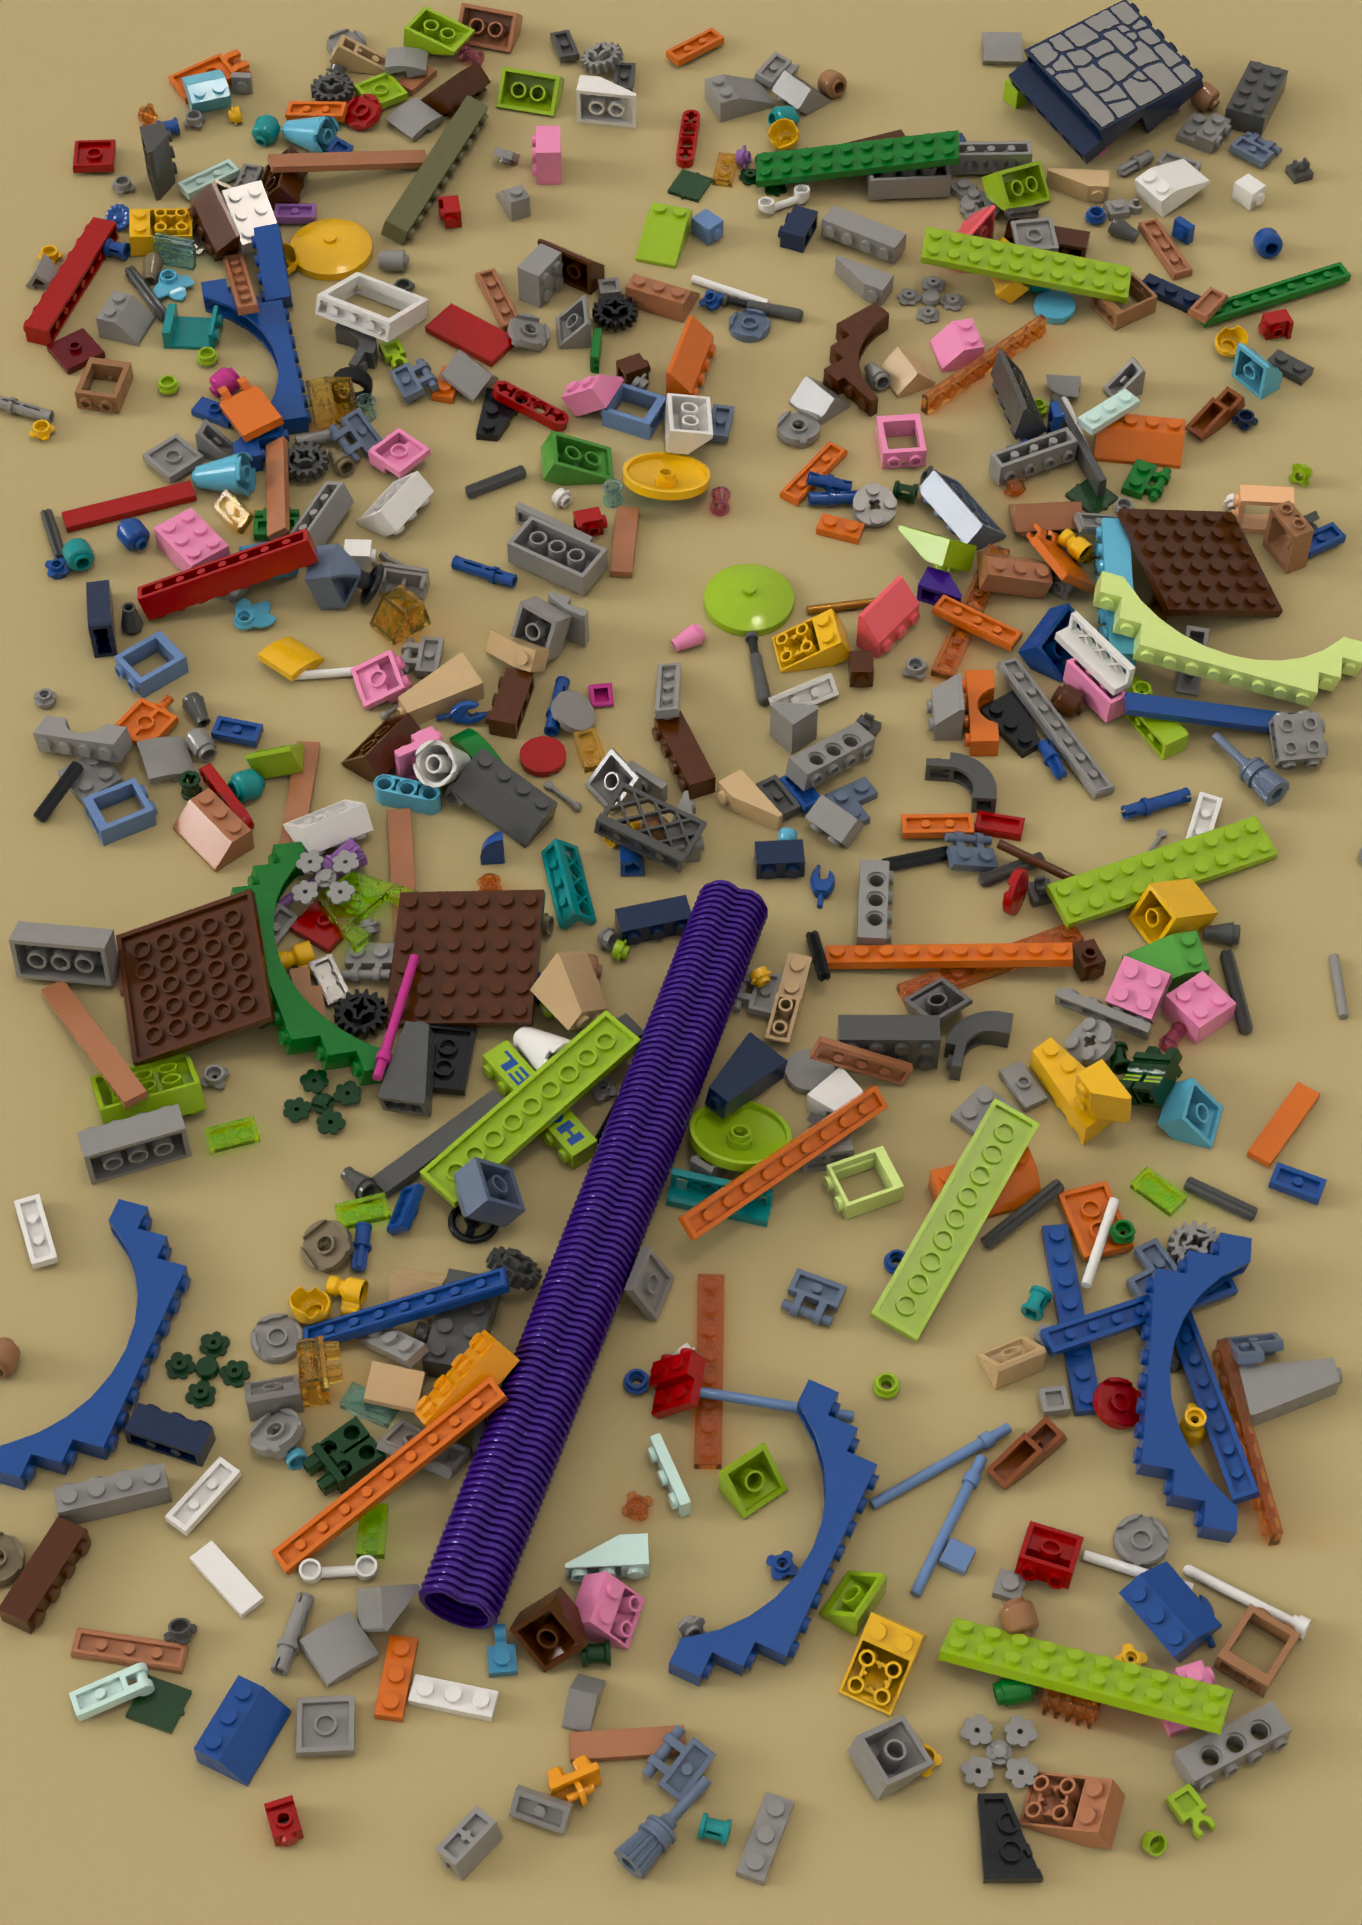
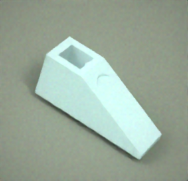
M648 1533L620 1534L565 1564L566 1580L582 1582L585 1575L604 1571L609 1572L616 1578L628 1577L635 1580L649 1576Z

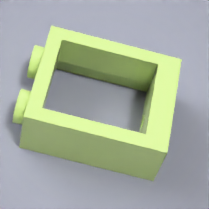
M883 1146L826 1165V1175L823 1177L824 1185L827 1191H832L835 1207L838 1212L842 1211L846 1220L903 1200L904 1185ZM875 1168L886 1189L849 1202L838 1180Z

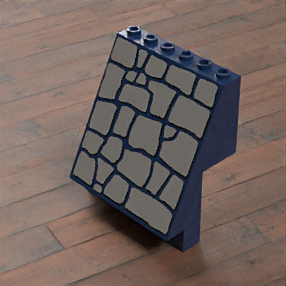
M1122 0L1025 49L1024 52L1027 60L1008 75L1013 87L1086 164L1136 122L1139 123L1141 121L1147 134L1150 133L1204 87L1202 73L1197 68L1193 69L1187 57L1184 55L1180 56L1175 45L1172 42L1168 43L1164 39V34L1159 29L1155 30L1152 27L1147 16L1142 17L1138 7L1134 3L1130 4L1127 0Z

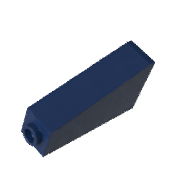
M109 580L86 582L88 630L94 657L116 656L117 643Z
M750 1032L709 1086L705 1105L722 1119L726 1118L783 1079L788 1061Z

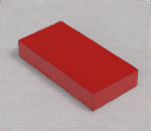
M978 810L974 833L978 832L986 836L1021 842L1025 818Z

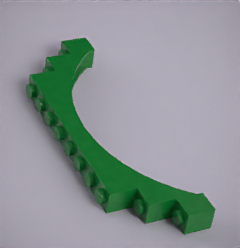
M301 842L273 845L271 855L268 856V864L253 866L251 876L248 877V886L232 887L231 895L248 889H252L255 893L276 1020L272 1022V1025L276 1026L278 1030L279 1043L281 1046H284L287 1055L315 1052V1058L317 1061H320L323 1071L351 1067L352 1075L357 1078L360 1086L382 1083L388 1066H386L382 1081H376L372 1078L376 1067L375 1058L378 1050L381 1048L359 1040L321 1015L297 990L281 963L274 937V910L287 887L297 876L304 875L303 871L296 867V862L301 859L300 855L305 850Z

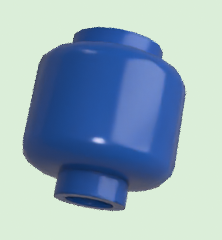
M1266 227L1259 230L1253 239L1256 251L1263 258H1274L1281 252L1283 247L1281 237L1273 228Z
M126 518L119 523L116 536L127 550L137 551L143 550L148 545L150 532L139 519Z

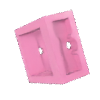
M920 414L876 416L875 433L882 469L925 466L927 449ZM916 435L918 447L888 449L886 437Z

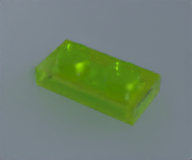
M254 1116L204 1128L210 1154L261 1142Z
M1148 1166L1130 1183L1132 1190L1169 1217L1187 1201L1188 1196Z
M385 1192L334 1204L338 1222L347 1229L355 1228L358 1222L372 1224L391 1219Z
M379 1503L359 1519L356 1547L357 1558L363 1555H370L375 1559H385L389 1514L388 1503Z

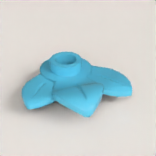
M165 269L161 271L158 277L159 282L154 286V293L159 299L168 296L173 301H182L186 298V288L193 286L194 281L187 275H178L173 269Z
M243 598L235 605L236 614L233 621L235 627L240 630H249L253 627L266 628L271 626L277 619L274 615L270 614L271 607L269 601L251 604L247 598Z

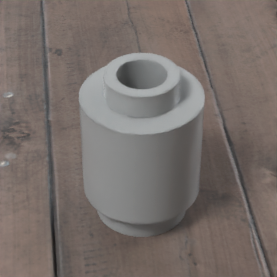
M384 250V252H379V269H384V271H405V267H409V255L405 254V250Z
M194 728L188 732L185 742L195 757L202 762H209L217 755V747L204 728Z

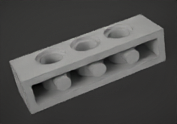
M1031 141L960 142V164L949 165L951 175L992 174L997 171L1031 163Z
M855 722L789 757L785 775L803 791L816 787L822 781L836 776L846 768H851L859 761L868 759L874 752L876 737L858 722Z
M860 859L856 945L891 944L892 929H887V924H892V909H888V904L893 903V890H889V885H893L894 871H889L890 861Z
M1271 1701L1223 1726L1221 1735L1210 1733L1179 1749L1174 1754L1172 1764L1185 1785L1190 1783L1195 1790L1200 1788L1202 1791L1215 1783V1779L1223 1775L1226 1778L1232 1776L1240 1769L1241 1765L1247 1762L1252 1765L1264 1757V1753L1270 1750L1276 1752L1284 1748L1288 1744L1292 1729L1275 1703ZM1251 1733H1260L1264 1739H1255ZM1234 1745L1240 1752H1231L1227 1746ZM1210 1758L1216 1765H1207L1202 1759Z

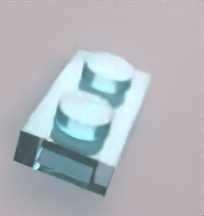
M352 1382L339 1403L340 1408L388 1429L399 1410L363 1402L366 1387Z

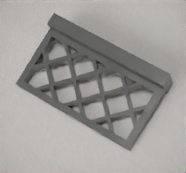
M621 781L603 813H600L596 819L594 833L675 872L681 873L707 822ZM625 791L631 794L634 800L622 803L620 795ZM650 803L654 806L655 811L643 813L641 804ZM636 806L639 814L627 817L624 808ZM620 810L623 818L614 820L608 817L611 811ZM671 813L675 815L677 821L665 823L662 815ZM658 816L661 825L649 827L646 818ZM642 820L644 829L635 830L631 828L630 822ZM692 823L699 828L696 832L686 834L683 825ZM679 826L682 835L670 838L667 829ZM663 830L666 839L658 841L652 837V832ZM684 840L687 848L683 853L675 849L673 843Z

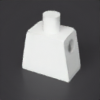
M839 1067L807 1094L806 1108L825 1118L862 1093L863 1090L844 1068Z

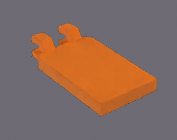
M236 49L226 53L224 56L219 53L168 76L170 84L187 105L189 103L182 83V77L220 69L226 77L229 86L232 84V72L251 73V71L248 69L250 68L248 62L240 59L241 53Z
M244 376L237 379L241 392L231 396L225 385L217 389L221 395L219 404L221 411L245 443L284 424L282 416L261 389L255 385L250 386Z
M1035 523L1033 528L1037 530V534L1034 535L1030 532L1026 534L1030 543L1063 582L1092 594L1095 590V584L1068 554L1066 549L1057 542L1059 535L1052 530H1049L1047 533L1041 525ZM1046 534L1052 537L1051 541L1046 539Z

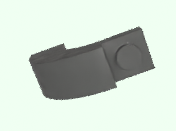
M337 323L335 326L336 342L357 350L349 362V367H356L365 372L368 368L375 369L378 362L376 338Z
M950 752V759H926L925 780L957 783L969 792L972 813H978V810L995 813L997 801L996 782L991 772L981 762L970 756Z
M1001 1011L979 1012L964 1018L953 1027L947 1037L944 1057L948 1058L946 1069H951V1080L960 1081L964 1058L971 1049L981 1045L1008 1048L1014 1014Z

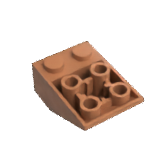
M1038 1771L1037 1776L1034 1777V1784L1029 1786L1019 1821L1021 1827L1084 1847L1111 1850L1125 1799L1124 1793L1116 1782L1108 1778Z

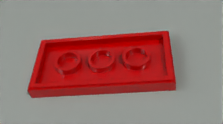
M452 303L425 326L426 333L458 350L466 352L471 357L490 367L494 366L514 347L511 343L512 339L507 332Z

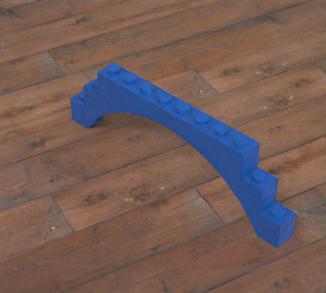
M226 278L201 282L206 312L212 314L214 305H218L219 314H222L224 319L230 320L246 329L265 346L277 367L278 381L271 403L282 416L284 424L246 443L242 437L232 443L234 454L248 452L253 461H250L251 468H255L256 472L264 471L263 461H266L265 445L282 436L289 442V435L309 432L308 423H312L310 410L305 409L309 408L307 395H302V393H305L304 381L299 380V378H302L300 365L296 366L299 363L297 351H293V349H296L294 336H290L293 334L291 322L286 321L290 320L288 307H283L282 299L260 302V297H256L259 312L238 316L230 287H227Z
M119 1199L109 1218L112 1234L130 1259L136 1276L138 1299L135 1324L126 1350L107 1380L90 1399L70 1415L36 1434L0 1446L1 1484L25 1490L28 1482H31L35 1477L36 1467L66 1475L69 1467H73L76 1463L78 1452L107 1460L111 1451L114 1452L119 1442L118 1435L129 1421V1411L132 1405H136L140 1396L139 1389L142 1383L146 1382L149 1378L150 1365L153 1359L156 1360L161 1349L160 1343L163 1337L168 1336L171 1328L170 1321L173 1315H177L181 1306L180 1299L183 1293L189 1290L191 1284L187 1266L169 1261L172 1248L169 1246L167 1236L150 1232L153 1220L150 1217L147 1206Z
M1220 1233L1215 1242L1212 1241L1209 1254L1188 1250L1184 1258L1179 1259L1177 1272L1155 1268L1152 1275L1145 1280L1144 1292L1148 1293V1300H1145L1142 1315L1146 1317V1324L1143 1325L1141 1330V1340L1144 1341V1349H1141L1139 1364L1143 1365V1370L1139 1374L1137 1388L1141 1389V1398L1138 1397L1136 1403V1414H1139V1422L1136 1423L1134 1429V1438L1138 1439L1137 1447L1133 1450L1132 1463L1136 1464L1135 1474L1164 1479L1163 1495H1166V1506L1196 1511L1193 1524L1197 1527V1537L1230 1543L1237 1533L1238 1507L1208 1478L1191 1454L1178 1426L1171 1398L1170 1365L1174 1342L1185 1317L1193 1306L1214 1288L1243 1274L1251 1262L1252 1238Z
M809 1379L797 1404L796 1413L814 1444L823 1477L824 1510L822 1523L810 1554L797 1575L773 1600L749 1617L720 1630L681 1638L669 1661L668 1673L699 1687L703 1678L709 1679L714 1664L743 1676L746 1668L751 1669L753 1667L757 1653L784 1666L789 1657L795 1658L800 1643L797 1642L800 1633L806 1634L812 1618L808 1616L812 1608L818 1609L823 1598V1594L820 1591L824 1584L827 1586L830 1584L835 1572L831 1568L835 1560L840 1562L846 1546L843 1545L846 1536L852 1537L857 1526V1522H854L857 1513L863 1514L868 1502L865 1496L868 1490L873 1491L879 1479V1476L876 1475L877 1464L855 1455L860 1442L856 1438L858 1428L836 1419L841 1406L837 1402L839 1392Z

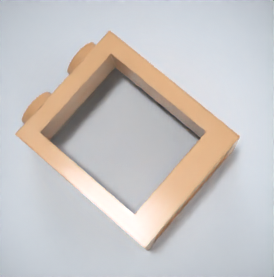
M1240 485L1238 494H1234L1233 506L1235 509H1231V512L1235 515L1236 522L1239 523L1242 531L1265 533L1269 515L1244 514L1245 505L1276 506L1289 500L1294 505V487Z

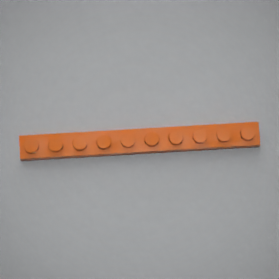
M1072 942L825 945V956L829 970L1073 967Z
M876 1085L869 1087L679 1216L678 1220L690 1241L709 1231L888 1108Z
M488 1377L272 1550V1555L286 1574H292L299 1568L303 1560L312 1558L509 1399L492 1377Z

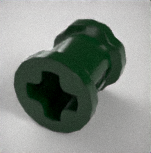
M896 480L893 488L894 497L910 501L911 504H914L917 498L918 484L912 486L902 484Z
M185 771L179 778V783L183 787L181 794L186 801H189L203 791L199 785L201 781L200 775L195 771Z
M1115 1041L1116 1048L1110 1057L1111 1064L1109 1066L1114 1074L1119 1075L1127 1072V1067L1131 1061L1127 1058V1044L1122 1041Z
M606 1640L605 1643L588 1644L586 1648L581 1650L582 1667H587L588 1664H606V1666H611L610 1640Z

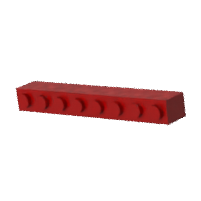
M93 217L89 224L85 226L84 232L77 239L72 251H69L67 259L60 265L55 278L51 279L46 292H43L41 300L37 306H34L30 317L25 320L23 330L26 333L27 342L46 346L55 341L105 261L106 256L103 253L106 240L108 238L113 239L115 242L118 240L116 222Z
M305 528L139 586L138 602L149 621L155 618L160 619L167 614L183 611L187 607L203 604L210 599L226 596L230 592L239 589H246L250 585L269 581L273 577L289 574L293 570L302 567H309L318 562L317 548L308 529Z

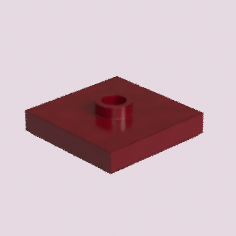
M84 328L46 345L47 351L68 375L86 367L89 357L105 358L103 349Z

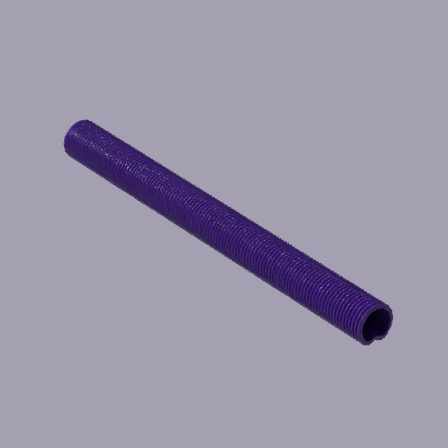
M715 880L701 888L694 903L688 923L685 925L672 963L669 965L667 975L658 993V998L655 1000L653 1010L641 1035V1043L637 1046L634 1057L631 1060L629 1070L622 1083V1088L619 1090L617 1100L614 1102V1107L609 1115L610 1118L607 1120V1125L604 1127L605 1130L599 1139L600 1143L597 1145V1150L594 1152L595 1155L589 1164L590 1168L587 1170V1175L584 1177L577 1200L574 1202L572 1213L569 1215V1220L566 1222L559 1245L553 1254L551 1265L545 1274L546 1278L543 1280V1285L537 1294L538 1298L535 1300V1305L529 1314L530 1318L527 1320V1325L521 1334L519 1345L516 1347L514 1355L520 1361L502 1382L500 1389L509 1400L488 1417V1422L485 1424L486 1428L482 1431L483 1435L480 1437L477 1450L474 1452V1457L468 1466L469 1471L465 1474L466 1478L463 1480V1485L457 1494V1500L451 1509V1515L448 1517V1522L442 1531L443 1536L439 1539L440 1543L436 1546L437 1551L433 1554L434 1558L430 1561L431 1566L427 1568L428 1573L424 1576L425 1581L421 1583L422 1588L418 1591L419 1600L424 1607L437 1617L451 1624L470 1629H490L498 1622L497 1617L501 1615L500 1610L504 1607L503 1602L509 1593L512 1579L515 1578V1572L518 1570L517 1565L521 1563L520 1558L523 1556V1550L526 1548L529 1535L535 1526L534 1521L538 1519L537 1514L540 1512V1506L543 1505V1499L549 1490L548 1485L554 1476V1470L557 1469V1463L560 1461L559 1457L562 1455V1449L568 1440L567 1436L570 1434V1428L576 1419L578 1407L581 1406V1400L584 1398L586 1387L592 1378L591 1373L594 1371L599 1353L605 1344L607 1332L610 1330L612 1319L618 1310L617 1306L623 1297L626 1282L640 1251V1246L643 1244L650 1221L655 1213L657 1202L660 1200L662 1189L665 1187V1182L670 1174L679 1145L682 1143L684 1132L691 1119L693 1108L696 1106L700 1090L703 1088L707 1072L710 1070L712 1059L726 1028V1023L737 999L741 983L744 981L750 960L757 947L763 926L766 924L768 908L763 898L753 890L740 889L729 881Z

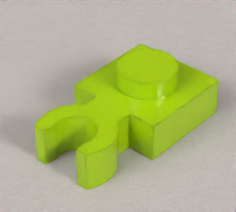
M399 338L378 344L385 363H391L392 370L396 369L398 365L407 363L406 352Z
M1190 1783L1166 1797V1805L1183 1826L1188 1822L1191 1823L1192 1833L1195 1838L1200 1840L1203 1837V1832L1200 1830L1199 1825H1206L1211 1832L1214 1831L1216 1826L1214 1820L1202 1814L1206 1811L1207 1805Z

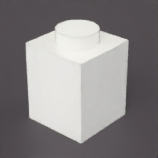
M1248 173L1234 182L1232 199L1246 209L1251 210L1263 203L1266 185Z
M345 539L344 550L363 571L371 572L372 564L377 562V550L373 549L372 540Z

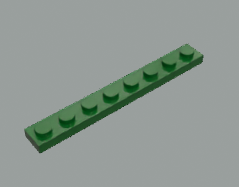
M1341 262L1228 297L1227 302L1206 324L1200 323L1205 328L1350 281L1351 274Z

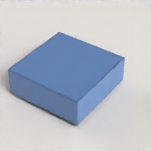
M950 1538L939 1560V1565L965 1576L976 1553V1549Z

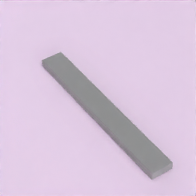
M1015 657L998 662L996 669L1046 736L1051 740L1052 744L1093 799L1113 794L1115 790L1113 784L1019 659Z

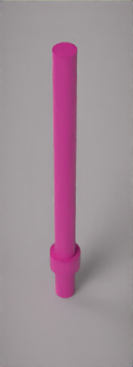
M411 954L382 1047L378 1050L375 1058L376 1067L372 1078L376 1081H382L386 1066L390 1064L392 1058L391 1049L420 959L416 954Z

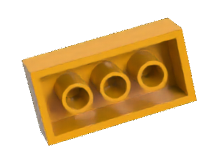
M485 1329L481 1333H476L470 1340V1346L464 1354L460 1353L452 1361V1368L447 1374H442L435 1381L434 1389L428 1396H423L418 1401L415 1407L417 1410L414 1414L427 1427L488 1377L491 1376L499 1386L520 1360Z

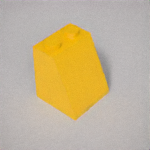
M1188 878L1150 883L1131 911L1128 919L1147 944H1150L1175 933L1194 930L1200 933L1204 931L1205 925L1210 926L1218 911L1193 879Z

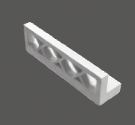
M1077 611L1071 613L1068 627L1056 632L1054 639L1113 696L1130 688L1136 667Z

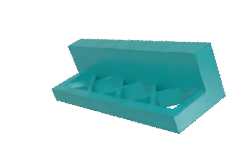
M554 839L541 851L559 927L567 930L577 920L593 925L597 921L578 846ZM566 851L571 853L572 859H571L570 856L566 853ZM580 907L585 911L586 914L581 913Z
M672 1168L666 1206L690 1210L732 1180ZM768 1189L760 1195L766 1197V1199L757 1197L726 1219L767 1227L773 1206V1189Z

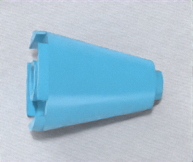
M327 115L288 120L282 127V134L285 140L313 153L326 152L336 137L337 131H340L337 120Z
M240 452L196 466L195 471L192 472V481L198 488L239 496H251L250 492H254L256 485V470L251 468L250 461H253L251 455L248 452Z

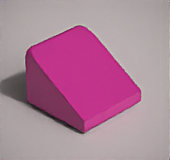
M612 683L591 684L588 686L590 703L593 708L614 706Z

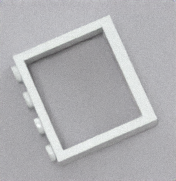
M356 272L317 294L315 314L389 342L427 318L429 299ZM358 285L363 287V289L359 290ZM359 294L398 309L400 312L387 318L344 300Z

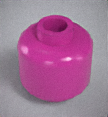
M221 367L210 377L211 387L209 390L218 398L221 395L217 389L225 385L232 396L240 389V385L237 383V379L240 376L231 367L229 369Z

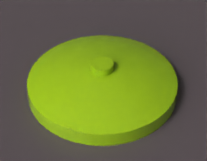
M739 564L721 570L710 579L704 592V609L711 622L727 633L745 637V634L750 631L756 632L758 636H763L778 630L789 620L794 608V592L789 581L776 570L758 564Z
M749 1101L724 1119L705 1105L693 1115L690 1121L689 1141L695 1152L707 1162L731 1171L746 1172L792 1140L791 1129L780 1114L765 1105Z

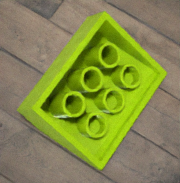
M188 1051L153 1063L129 1066L146 1089L149 1097L125 1109L101 1075L90 1077L103 1125L114 1120L126 1119L139 1113H147L175 1104L179 1105L182 1116L195 1115L201 1110L207 1109L201 1084Z

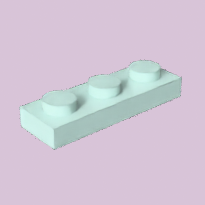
M227 159L178 182V190L188 200H191L212 183L215 178L224 183L237 178L240 169L230 159Z
M1125 388L1079 416L1077 424L1093 436L1138 408L1140 400Z
M660 1433L650 1436V1447L647 1448V1453L651 1463H656L659 1468L657 1475L662 1487L667 1486L669 1504L672 1510L677 1509L680 1518L690 1515V1498Z

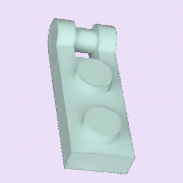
M143 1662L134 1664L70 1692L69 1696L79 1722L138 1696H147L153 1693L155 1687L153 1681L148 1679L149 1670L147 1664ZM131 1680H137V1682L132 1685H129L128 1683Z

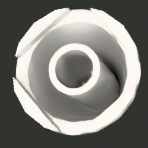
M429 740L421 744L416 750V761L413 763V769L416 777L422 784L439 788L458 779L470 762L471 757L466 752L441 740Z
M523 1026L518 1029L513 1036L514 1047L534 1071L571 1041V1039L529 1026Z

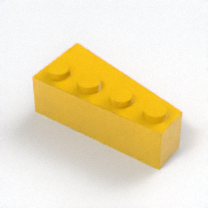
M1050 1037L1032 1050L1030 1069L1045 1091L1051 1094L1054 1104L1058 1109L1062 1110L1067 1118V1123L1072 1129H1075L1079 1135L1078 1139L1083 1145L1114 1122L1090 1117L1085 1110L1079 1109L1074 1100V1097H1076V1073L1082 1071L1085 1067Z

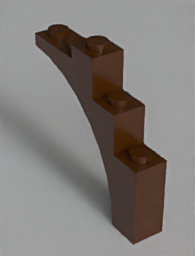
M876 302L837 323V343L830 346L829 362L831 365L824 369L823 384L827 388L834 391L837 395L844 393L848 399H851L858 405L860 410L866 412L870 417L877 414L878 397L868 387L862 377L859 363L866 348L876 337L887 331L889 325V313Z

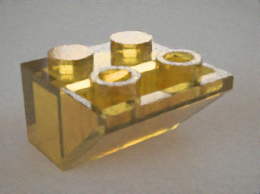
M326 376L305 381L312 419L317 429L329 427L334 423L336 425L341 424L340 419L357 408L351 377Z
M402 584L382 595L370 622V626L392 645L402 642L405 638L431 624L424 602Z

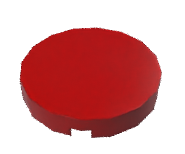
M362 94L363 96L359 98L356 96L347 103L348 111L345 122L352 130H367L379 121L382 115V106L378 98L372 94Z
M547 736L535 737L525 742L521 747L519 755L520 763L524 770L535 777H549L550 774L555 772L557 774L565 766L567 758L564 745L559 740Z
M1016 868L1008 879L1010 887L1008 891H1005L1002 903L1003 911L1008 915L1016 916L1023 905L1029 883V872L1027 869Z
M1109 1377L1100 1383L1093 1392L1092 1403L1095 1413L1103 1423L1117 1430H1129L1139 1422V1414H1136V1403L1138 1397L1141 1398V1392L1139 1389L1136 1391L1132 1386L1133 1383L1127 1379Z

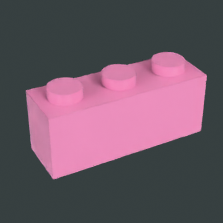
M1071 658L1067 660L1063 681L1084 692L1083 701L1105 723L1124 715L1125 691L1113 696L1076 659Z

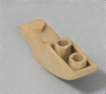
M788 952L765 1040L790 1044L806 993L807 981L813 961L812 957Z

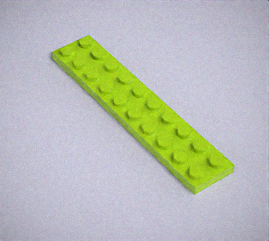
M926 226L920 263L1125 304L1128 300L1132 267L928 226Z
M1253 816L1048 884L1045 891L1068 929L1134 907L1150 883L1192 878L1199 885L1276 859L1279 853L1257 817Z
M605 1010L419 1172L421 1178L456 1208L459 1206L455 1191L454 1174L474 1157L501 1165L508 1163L630 1056L641 1043V1039Z
M994 1098L870 1314L872 1318L915 1343L917 1342L1040 1123Z
M954 1618L939 1651L938 1660L1219 1735H1221L1233 1696L1232 1689L1224 1688L1220 1685H1212L1189 1677H1182L1166 1673L1162 1670H1155L1135 1663H1128L1108 1656L1082 1651L1078 1648H1070L1051 1641L1028 1637L1024 1634H1008L1005 1630L998 1629L997 1627L978 1624L966 1619Z

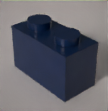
M795 205L791 213H787L784 226L781 225L779 228L778 238H780V247L804 253L817 228L818 211Z
M803 839L755 841L756 879L804 877L805 856Z

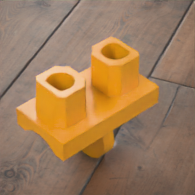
M586 1755L576 1758L572 1762L575 1771L566 1775L562 1767L557 1766L548 1770V1786L551 1796L567 1800L568 1802L578 1800L582 1807L588 1805L586 1796L594 1793V1787L601 1785L602 1780L597 1762L592 1763Z

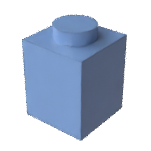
M704 209L691 218V234L709 246L723 237L724 220L708 209Z

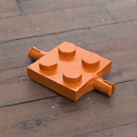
M166 695L160 703L149 702L141 697L115 725L127 727L133 745L137 746L136 742L166 737L179 723L178 716L167 710L171 703L174 702L171 696Z

